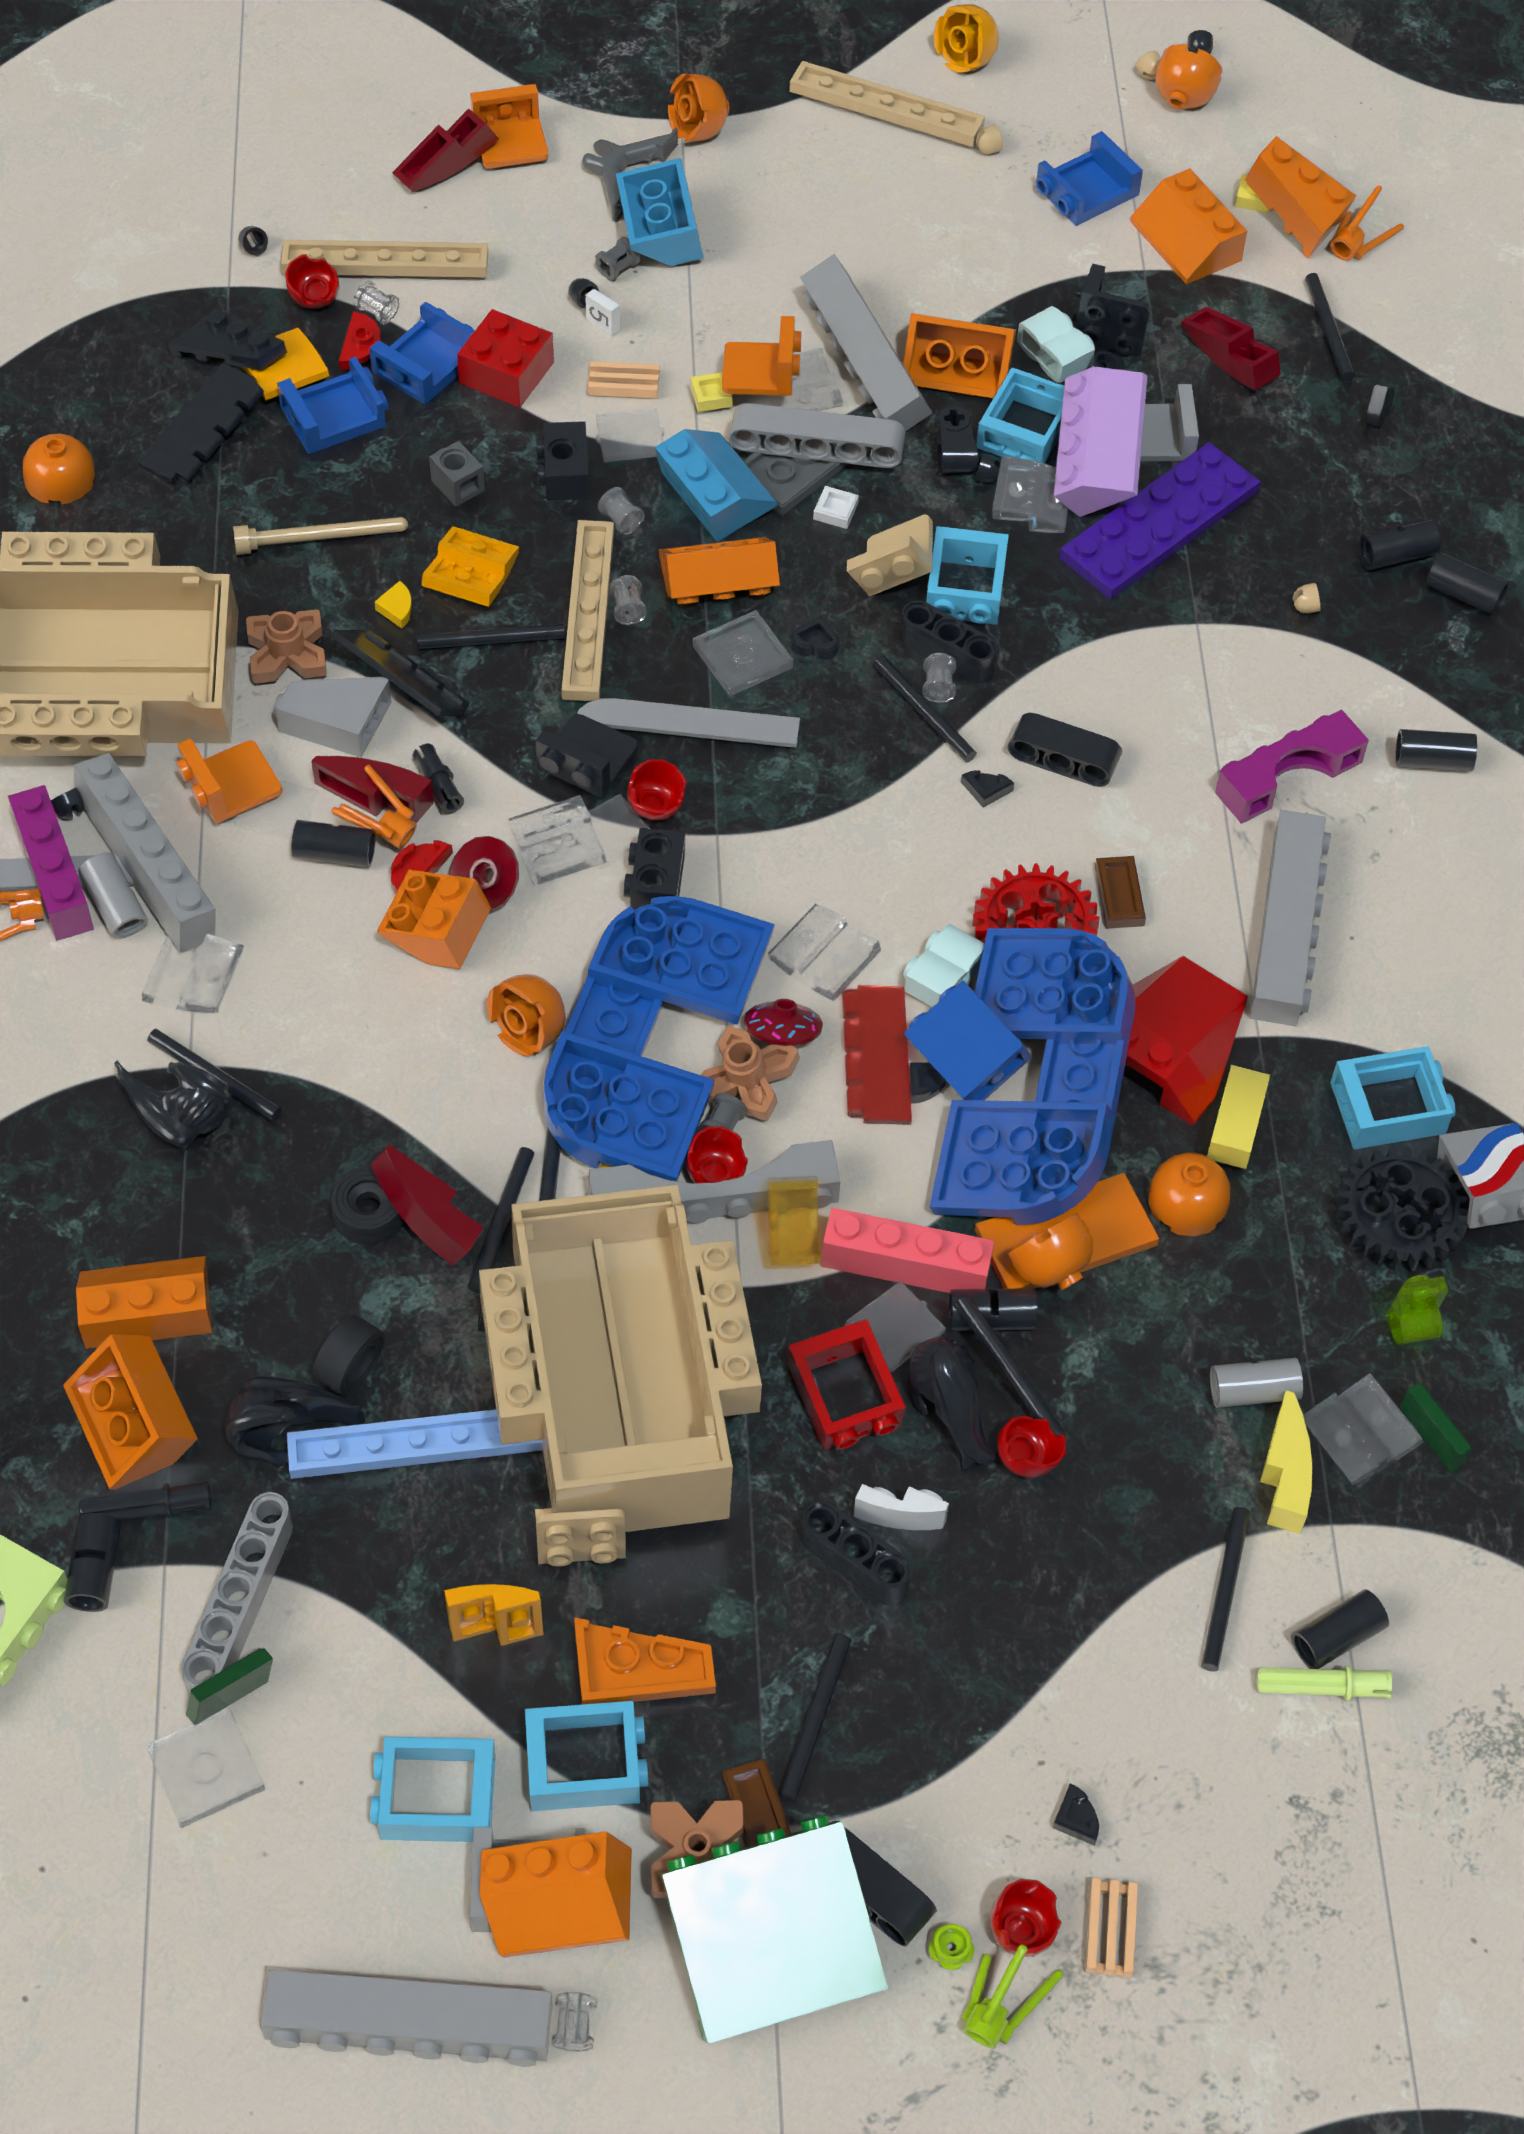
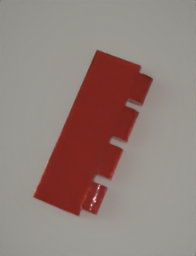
M857 985V989H846L842 992L843 1018L845 1019L843 1022L844 1051L847 1053L845 1055L846 1085L848 1086L846 1089L847 1115L850 1118L863 1117V1123L911 1125L908 1042L903 1034L907 1031L904 986Z

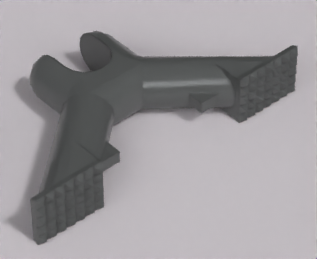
M674 128L669 134L626 145H617L600 139L593 145L595 152L599 156L590 153L583 156L582 164L584 168L603 178L612 211V221H617L623 213L616 173L622 172L627 165L643 161L651 162L652 159L661 162L666 161L665 159L678 146L677 128Z

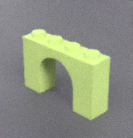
M0 1535V1600L5 1604V1616L0 1628V1685L4 1686L13 1677L17 1668V1661L25 1650L32 1649L40 1640L44 1629L43 1626L53 1613L60 1612L65 1606L64 1595L67 1577L64 1570Z

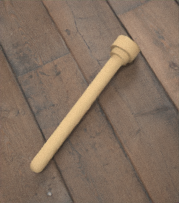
M403 517L266 531H256L255 528L248 529V525L233 526L236 555L251 554V550H258V546L403 532L408 528V521Z

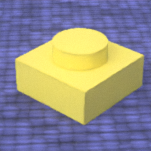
M1242 174L1235 207L1268 213L1267 207L1245 181L1247 175Z
M723 372L690 377V387L698 412L732 407V394H726L722 391Z

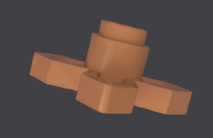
M319 610L298 611L295 615L288 611H279L271 616L260 615L246 618L248 642L259 648L257 652L250 656L253 683L276 681L288 665L304 678L320 677L327 674L324 649L313 644L323 636Z
M728 1026L717 1044L723 1057V1065L704 1070L701 1076L715 1080L708 1102L712 1103L716 1094L727 1093L733 1096L740 1094L741 1100L747 1108L746 1115L767 1121L778 1103L776 1095L768 1082L792 1075L800 1060L798 1049L791 1045L771 1044L760 1049L758 1045L752 1042L748 1031Z
M714 1801L698 1823L694 1821L679 1802H653L651 1804V1836L670 1849L651 1865L652 1896L654 1898H667L663 1881L659 1879L658 1875L659 1872L669 1870L667 1861L689 1854H694L696 1861L713 1857V1847L733 1842L743 1834V1804L741 1801Z

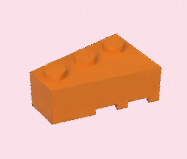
M1277 136L1258 155L1245 179L1269 211L1275 210L1285 223L1283 229L1287 234H1294L1303 245L1302 252L1307 259L1342 221L1356 198L1354 193Z

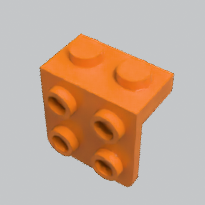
M536 84L470 93L471 111L481 118L499 138L481 155L484 167L496 168L548 159V148L539 119V100Z
M781 316L779 343L728 342L725 344L722 391L724 393L792 396L793 376H800V354H794V352H801L802 331H795V316Z
M191 738L177 744L181 757L180 760L176 761L178 770L185 782H191L193 785L191 790L200 808L206 807L215 824L279 797L283 792L281 783L255 741H245L206 759H203Z

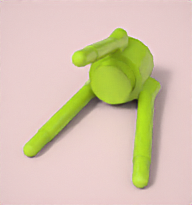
M1025 1945L1018 1947L992 1998H984L980 2004L991 1962L989 1954H984L969 2004L961 2019L966 2022L962 2031L985 2047L995 2049L999 2041L1007 2044L1014 2030L1063 1977V1972L1059 1969L1056 1970L1012 2018L1007 2021L1006 2017L1009 2011L1001 2005V2002L1027 1952Z

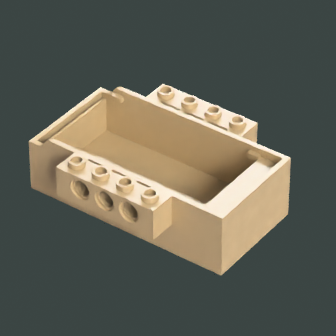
M2 532L0 551V755L100 756L110 753L111 756H147L148 743H180L189 738L194 743H231L239 611L230 574H211L195 566H160V553L154 533Z
M678 1185L511 1204L515 1266L479 1270L480 1298L501 1445L542 1440L552 1513L622 1509L625 1511V1532L729 1519L733 1465L724 1416L760 1412L762 1390L734 1241L691 1245L684 1204L681 1203Z

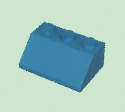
M681 158L616 173L632 251L669 266L704 258Z
M683 429L655 446L661 473L717 542L777 506L775 499L719 432Z

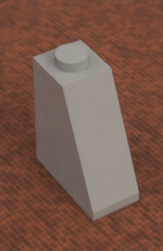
M384 677L291 681L284 694L277 696L273 707V713L277 717L279 732L362 758L392 703L389 679Z

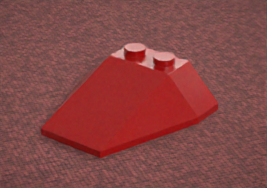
M1182 956L1133 984L1136 1005L1125 1064L1163 1087L1160 1106L1194 1126L1216 1098L1248 996L1185 956Z

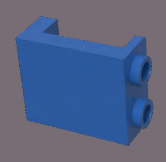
M1101 131L1091 137L1089 152L1056 168H1053L1045 160L1038 164L1036 188L1041 195L1046 196L1058 208V211L1063 216H1066L1075 226H1078L1138 196L1143 169Z
M428 302L420 305V320L390 347L378 340L369 348L372 373L424 405L459 375L457 353L475 331L470 325L461 323L448 315L443 309L436 308Z
M356 357L349 359V373L297 391L290 378L277 382L280 407L308 454L386 427L385 411L389 409L387 399L382 390L377 391L375 389L368 367L363 368Z
M963 980L957 986H952L945 990L940 996L939 1002L927 1013L924 1012L916 1016L910 1023L909 1029L903 1033L910 1043L958 1093L962 1100H986L1033 1058L1022 1042Z

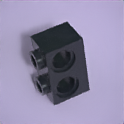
M639 828L637 843L631 842L629 848L628 865L634 866L633 874H626L624 881V897H630V906H632L633 910L651 904V898L680 896L685 861L686 832Z

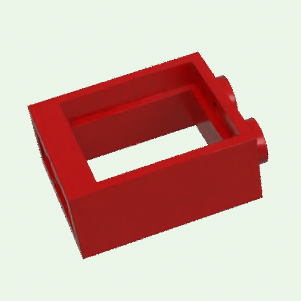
M867 1319L788 1345L786 1363L823 1451L836 1447L837 1450L847 1449L858 1443L862 1437L873 1433L876 1436L887 1435L895 1431L899 1424H902L906 1407ZM864 1352L886 1404L832 1422L810 1370Z

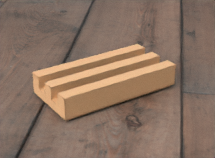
M590 361L588 395L658 399L660 365Z
M1092 1877L1090 1882L1086 1973L1132 1978L1134 1972L1138 1882L1129 1881L1128 1884H1120V1880L1110 1879V1882H1102L1101 1878ZM1100 1893L1109 1894L1105 1963L1097 1962ZM1119 1895L1126 1896L1123 1965L1115 1964Z

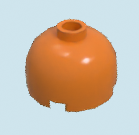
M1184 44L1171 45L1164 49L1155 74L1156 85L1160 94L1172 107L1177 109L1198 108L1210 101L1216 93L1222 79L1220 76L1223 70L1219 62L1209 53L1198 49L1197 54L1186 51L1188 45Z
M681 74L678 76L670 89V94H675L674 105H668L670 126L672 130L677 128L678 138L684 137V142L706 141L718 134L726 122L729 114L727 97L721 85L709 76L700 74Z
M57 433L40 437L29 446L23 458L25 488L32 497L40 502L49 504L48 500L60 501L61 504L71 503L82 498L91 490L94 484L95 467L93 458L86 446L73 436Z
M532 974L516 975L507 978L489 991L487 999L488 1017L491 1023L497 1020L499 1027L503 1031L498 1034V1037L513 1052L522 1056H530L535 1052L544 1050L560 1036L566 1020L564 1003L560 993L544 978Z
M1188 1152L1175 1155L1163 1162L1152 1178L1148 1192V1205L1158 1223L1161 1220L1164 1224L1171 1227V1232L1177 1235L1194 1237L1207 1234L1216 1228V1225L1225 1218L1230 1205V1182L1225 1171L1213 1159L1203 1154Z
M1076 1213L1050 1227L1037 1237H1033L1009 1252L1008 1255L1021 1277L1033 1286L1046 1288L1058 1283L1061 1290H1064L1083 1278L1080 1270L1090 1262L1093 1253V1242L1087 1225L1080 1218L1079 1214Z

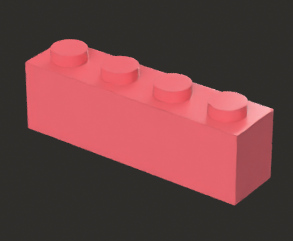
M831 1207L823 1240L821 1267L950 1293V1289H985L991 1265L994 1240Z

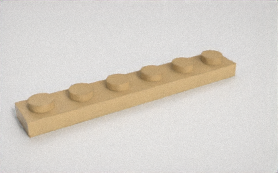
M805 61L801 62L790 80V92L971 147L974 146L976 136L983 129L985 123L984 115Z
M283 240L281 254L282 274H285L289 262L302 254H307L312 259L325 258L327 263L337 271L338 275L487 278L488 243Z
M578 520L562 682V700L594 701L600 699L614 522Z

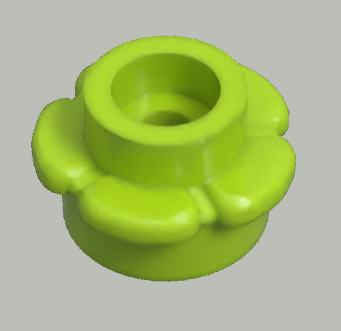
M948 1924L938 1927L933 1932V1941L929 1943V1954L935 1962H940L944 1969L958 1970L962 1967L963 1963H969L972 1960L975 1946L971 1943V1934L964 1927ZM948 1944H954L956 1949L949 1951L947 1946Z

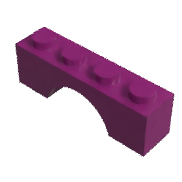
M1342 709L1329 716L1323 715L1317 718L1311 725L1299 731L1293 730L1287 733L1281 740L1269 746H1260L1251 755L1239 761L1233 760L1227 763L1219 772L1215 794L1236 819L1243 824L1272 809L1277 790L1276 778L1281 774L1293 769L1303 768L1313 769L1334 778L1363 763L1369 739Z
M42 785L8 795L14 821L32 866L56 941L94 930L88 904L46 786Z

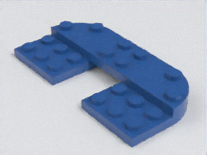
M680 896L651 898V904L635 910L630 906L610 922L599 941L589 965L588 976L565 1031H562L545 1073L543 1112L546 1124L554 1139L569 1155L595 1169L598 1168L600 1162L612 1166L631 1165L647 1174L669 1181H678L686 1160L688 1148L699 1127L715 1080L642 1057L664 1001L738 1025L773 935L775 924L707 902Z
M988 928L975 994L1018 1039H1047L1035 1101H951L929 1207L934 1215L1012 1217L1016 1225L1035 1224L1055 1218L1076 1206L1091 1192L1104 1171L1109 1155L1135 1014V992L1120 957L1108 947L1104 940L1091 933L1075 929Z

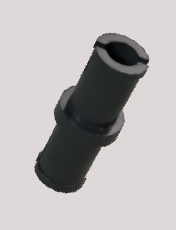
M432 744L420 745L419 747L425 757L422 758L420 752L415 749L412 754L414 761L418 764L424 777L432 780L433 793L442 811L445 813L456 812L457 808L452 799L461 808L464 804V798L453 782L451 769L449 766L443 765Z

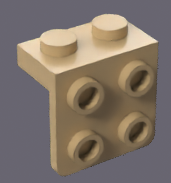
M924 514L871 536L867 541V552L847 560V572L869 596L932 572V519Z
M552 1508L535 1509L538 1564L566 1566L577 1561L592 1560L596 1563H609L616 1559L626 1558L624 1510L605 1509L552 1513Z

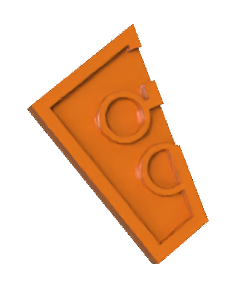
M574 1617L582 1705L623 1701L638 1702L716 1693L711 1645L659 1634L656 1637L632 1633L629 1632V1628L613 1625V1628L590 1624V1620Z

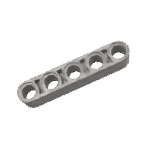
M743 403L734 410L729 441L734 448L745 452L892 468L897 466L902 460L906 432L901 423L890 419Z
M266 1492L260 1494L250 1504L182 1663V1674L189 1694L192 1688L204 1682L194 1679L199 1672L212 1670L215 1672L214 1675L239 1660L292 1534L293 1525L288 1503L278 1493ZM272 1514L281 1516L275 1523L267 1524L262 1522L265 1517ZM256 1552L264 1554V1557L257 1562H247L245 1560L250 1554ZM244 1591L248 1593L243 1600L237 1602L229 1600V1597L235 1592ZM227 1630L232 1632L225 1640L214 1641L211 1639L218 1631Z

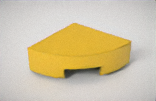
M399 581L375 601V610L401 629L410 620L412 609L411 595L407 587Z

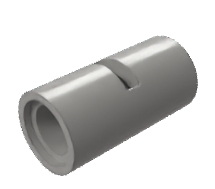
M113 853L97 854L86 860L79 867L78 872L113 938L122 939L129 937L146 926L148 918L133 890L129 888V882Z
M1297 1358L1257 1361V1363L1245 1362L1211 1366L1210 1369L1211 1394L1216 1408L1282 1402L1286 1390L1294 1392L1297 1400H1301L1303 1396L1302 1371Z

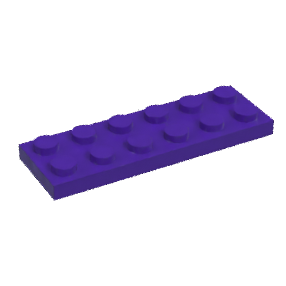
M1208 442L1138 492L1137 496L1127 500L1060 549L1059 558L1111 600L1257 493L1261 481L1212 443Z

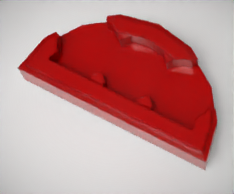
M353 311L339 358L340 370H350L349 359L356 357L359 363L366 362L370 359L369 348L378 340L381 341V332L378 325L366 314Z
M434 840L433 844L424 843L415 846V843H412L401 850L391 864V884L395 894L408 870L435 873L453 854L452 845Z

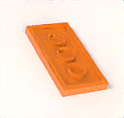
M1125 1173L1098 1181L1081 1202L1067 1212L1050 1220L1035 1224L1016 1225L1012 1217H994L977 1223L975 1225L977 1237L994 1240L991 1265L1002 1287L1039 1288L1021 1277L1014 1268L1008 1253L1076 1213L1079 1214L1080 1218L1087 1225L1093 1242V1253L1090 1262L1080 1270V1273L1158 1246L1159 1237Z

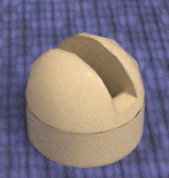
M1149 51L1138 59L1135 67L1143 78L1156 80L1155 74L1161 57L1157 51Z
M990 125L978 132L975 143L981 152L993 154L1003 149L1002 136L996 125Z
M1316 583L1306 584L1297 588L1292 597L1295 608L1302 613L1320 612V599Z

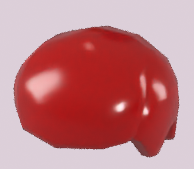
M302 254L290 261L285 271L288 293L294 302L300 306L322 309L336 299L340 289L338 274L327 263L325 258L312 259L307 254Z
M648 759L633 770L628 784V802L639 816L649 820H667L679 811L683 803L686 779L676 765L663 759Z
M708 1126L696 1133L686 1155V1168L694 1184L717 1183L742 1177L748 1164V1158L745 1156L742 1148V1138L724 1126Z
M1025 1415L1014 1417L998 1433V1450L1002 1462L1010 1471L1023 1478L1032 1479L1047 1475L1066 1455V1437L1063 1434H1054L1048 1419H1033Z
M1021 1878L1006 1885L994 1901L990 1914V1924L997 1943L1003 1946L1005 1951L1015 1955L1020 1945H1025L1027 1952L1024 1957H1035L1048 1950L1054 1942L1062 1923L1056 1910L1057 1897L1055 1893L1040 1881Z

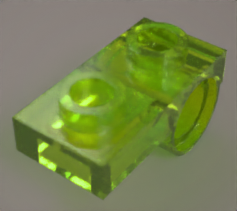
M1419 1275L1403 1283L1386 1314L1393 1338L1398 1345L1436 1339L1442 1336L1443 1326L1439 1307L1449 1292L1444 1276L1429 1279L1428 1275Z

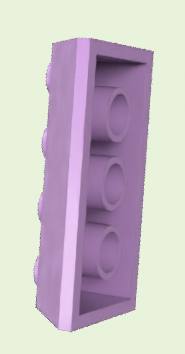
M1093 366L1065 378L1054 497L1079 517L1137 496L1147 375L1142 372Z

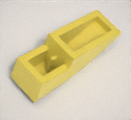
M1231 1065L1207 1157L1217 1162L1244 1169L1247 1168L1270 1078L1269 1074Z
M1286 1390L1279 1409L1260 1482L1276 1487L1267 1524L1300 1534L1307 1518L1312 1492V1457L1310 1439L1303 1413L1295 1393Z

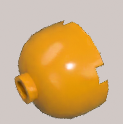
M975 4L956 5L947 8L944 16L938 18L934 31L935 48L938 55L943 54L944 59L949 62L944 63L946 67L960 73L973 71L987 64L995 54L999 42L998 27L994 18L987 10Z

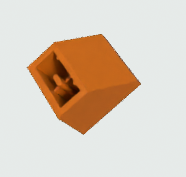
M408 870L377 931L379 935L426 964L461 969L491 907L476 879Z

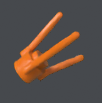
M1380 185L1375 187L1351 223L1350 220L1353 214L1351 211L1346 213L1335 236L1329 242L1332 252L1339 259L1348 261L1355 256V258L1360 260L1366 252L1403 230L1404 225L1398 224L1363 245L1365 235L1358 225L1381 192L1382 187Z
M366 765L364 767L365 772L397 811L395 813L390 810L386 811L379 822L346 804H341L339 808L333 807L331 812L358 827L374 829L377 836L385 839L398 849H402L409 842L417 828V824L410 820L414 812L399 800L370 765Z
M39 888L0 892V904H9L12 920L20 919V923L0 931V941L22 931L36 929L34 920L44 919Z

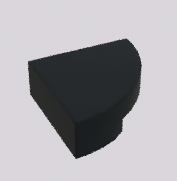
M980 770L966 772L961 776L962 785L983 808L1014 790V782L1000 773L996 776L980 773Z
M910 1062L911 1104L921 1103L935 1097L947 1082L929 1062Z
M1070 1783L1054 1821L1053 1829L1095 1846L1099 1833L1097 1814L1086 1793Z

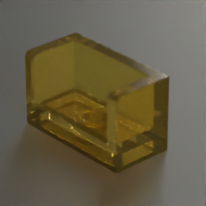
M817 1176L767 1178L769 1260L771 1265L821 1263L817 1196L819 1179Z

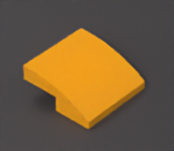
M299 328L275 336L284 341L288 353L262 370L243 368L250 376L256 378L257 384L264 391L262 397L265 400L279 396L277 382L290 378L297 389L329 377L328 369L320 355Z
M452 526L438 543L437 557L424 571L422 586L489 607L502 588L519 553V546Z
M496 1584L472 1585L444 1590L453 1641L497 1630L500 1645L503 1646L544 1635L541 1599L538 1591Z

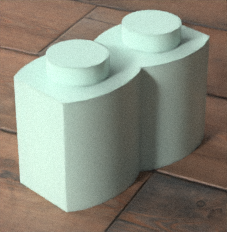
M1051 306L1019 323L1017 342L1030 358L1039 362L1044 372L1055 382L1061 383L1065 381V378L1090 367L1095 351L1092 339L1080 330L1073 328L1070 317L1059 309Z
M951 924L947 925L941 932L935 931L926 944L925 952L919 958L914 956L904 970L903 976L906 978L905 992L933 1007L939 1002L940 996L948 988L957 986L962 980L969 986L978 977L985 944Z

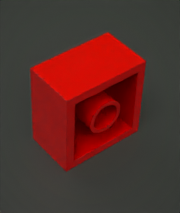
M491 309L457 353L459 383L521 408L554 363L553 333Z

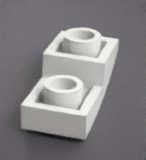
M862 1484L855 1498L853 1517L896 1529H942L946 1523L949 1503L943 1501L938 1494L926 1489L919 1491L908 1487L901 1501L887 1489L881 1487L871 1488Z

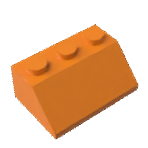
M1191 168L1163 179L1130 217V222L1185 284L1242 261L1248 231Z
M911 313L903 365L916 386L994 398L1010 370L1016 329Z
M766 537L659 549V558L667 596L671 599L677 598V604L699 602V595L713 594V599L735 597V591L749 589V595L771 593V586H780L775 541Z
M206 1256L80 1272L76 1286L78 1327L85 1349L99 1347L111 1333L150 1336L152 1340L212 1333Z
M111 1333L63 1385L109 1489H118L173 1465L198 1439L150 1336Z
M604 1831L482 1850L480 1899L499 1955L506 1958L628 1941L630 1939L632 1848L609 1832Z

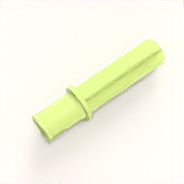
M1345 1665L1344 1670L1262 1667L1257 1672V1689L1260 1693L1344 1696L1345 1701H1350L1351 1697L1391 1699L1392 1673L1391 1670H1351L1350 1665Z

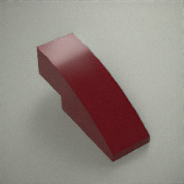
M468 108L447 131L438 124L392 173L408 189L414 192L438 183L462 170L484 154L499 138L481 118Z
M1207 306L1181 321L1183 330L1214 363L1251 389L1256 391L1281 375L1279 351L1255 341L1254 329Z
M315 756L311 761L314 783L375 817L385 807L394 812L397 810L365 772L364 767L366 765H370L399 800L414 812L410 820L416 824L434 804L432 780L411 770L381 761L348 756Z
M388 1144L371 1164L381 1188L411 1230L430 1249L454 1266L470 1251L483 1226L450 1204L457 1192L455 1189Z

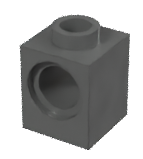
M459 441L429 456L431 481L455 507L485 491L483 466Z

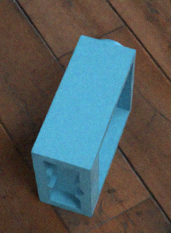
M1011 368L979 422L977 448L1041 471L1059 440L1064 385ZM1013 400L1056 415L1045 436L1002 421Z
M937 526L932 555V572H930L926 602L958 620L997 625L1008 534ZM941 562L995 568L992 593L938 587Z
M1429 1046L1342 1060L1336 1063L1330 1083L1353 1149L1443 1135L1447 1132L1451 1118L1455 1116L1454 1099L1451 1094H1446L1442 1083L1443 1071L1441 1064L1438 1060L1434 1061ZM1415 1077L1427 1112L1374 1121L1362 1086Z
M633 1701L525 1709L531 1812L640 1803V1787H648L647 1759H638L637 1744L645 1743L643 1716H634ZM623 1725L627 1777L548 1783L545 1730Z
M384 1737L383 1752H376L374 1759V1780H381L380 1796H372L370 1810L371 1824H378L381 1840L473 1842L474 1827H491L496 1759L494 1739ZM397 1760L474 1761L471 1815L393 1814Z

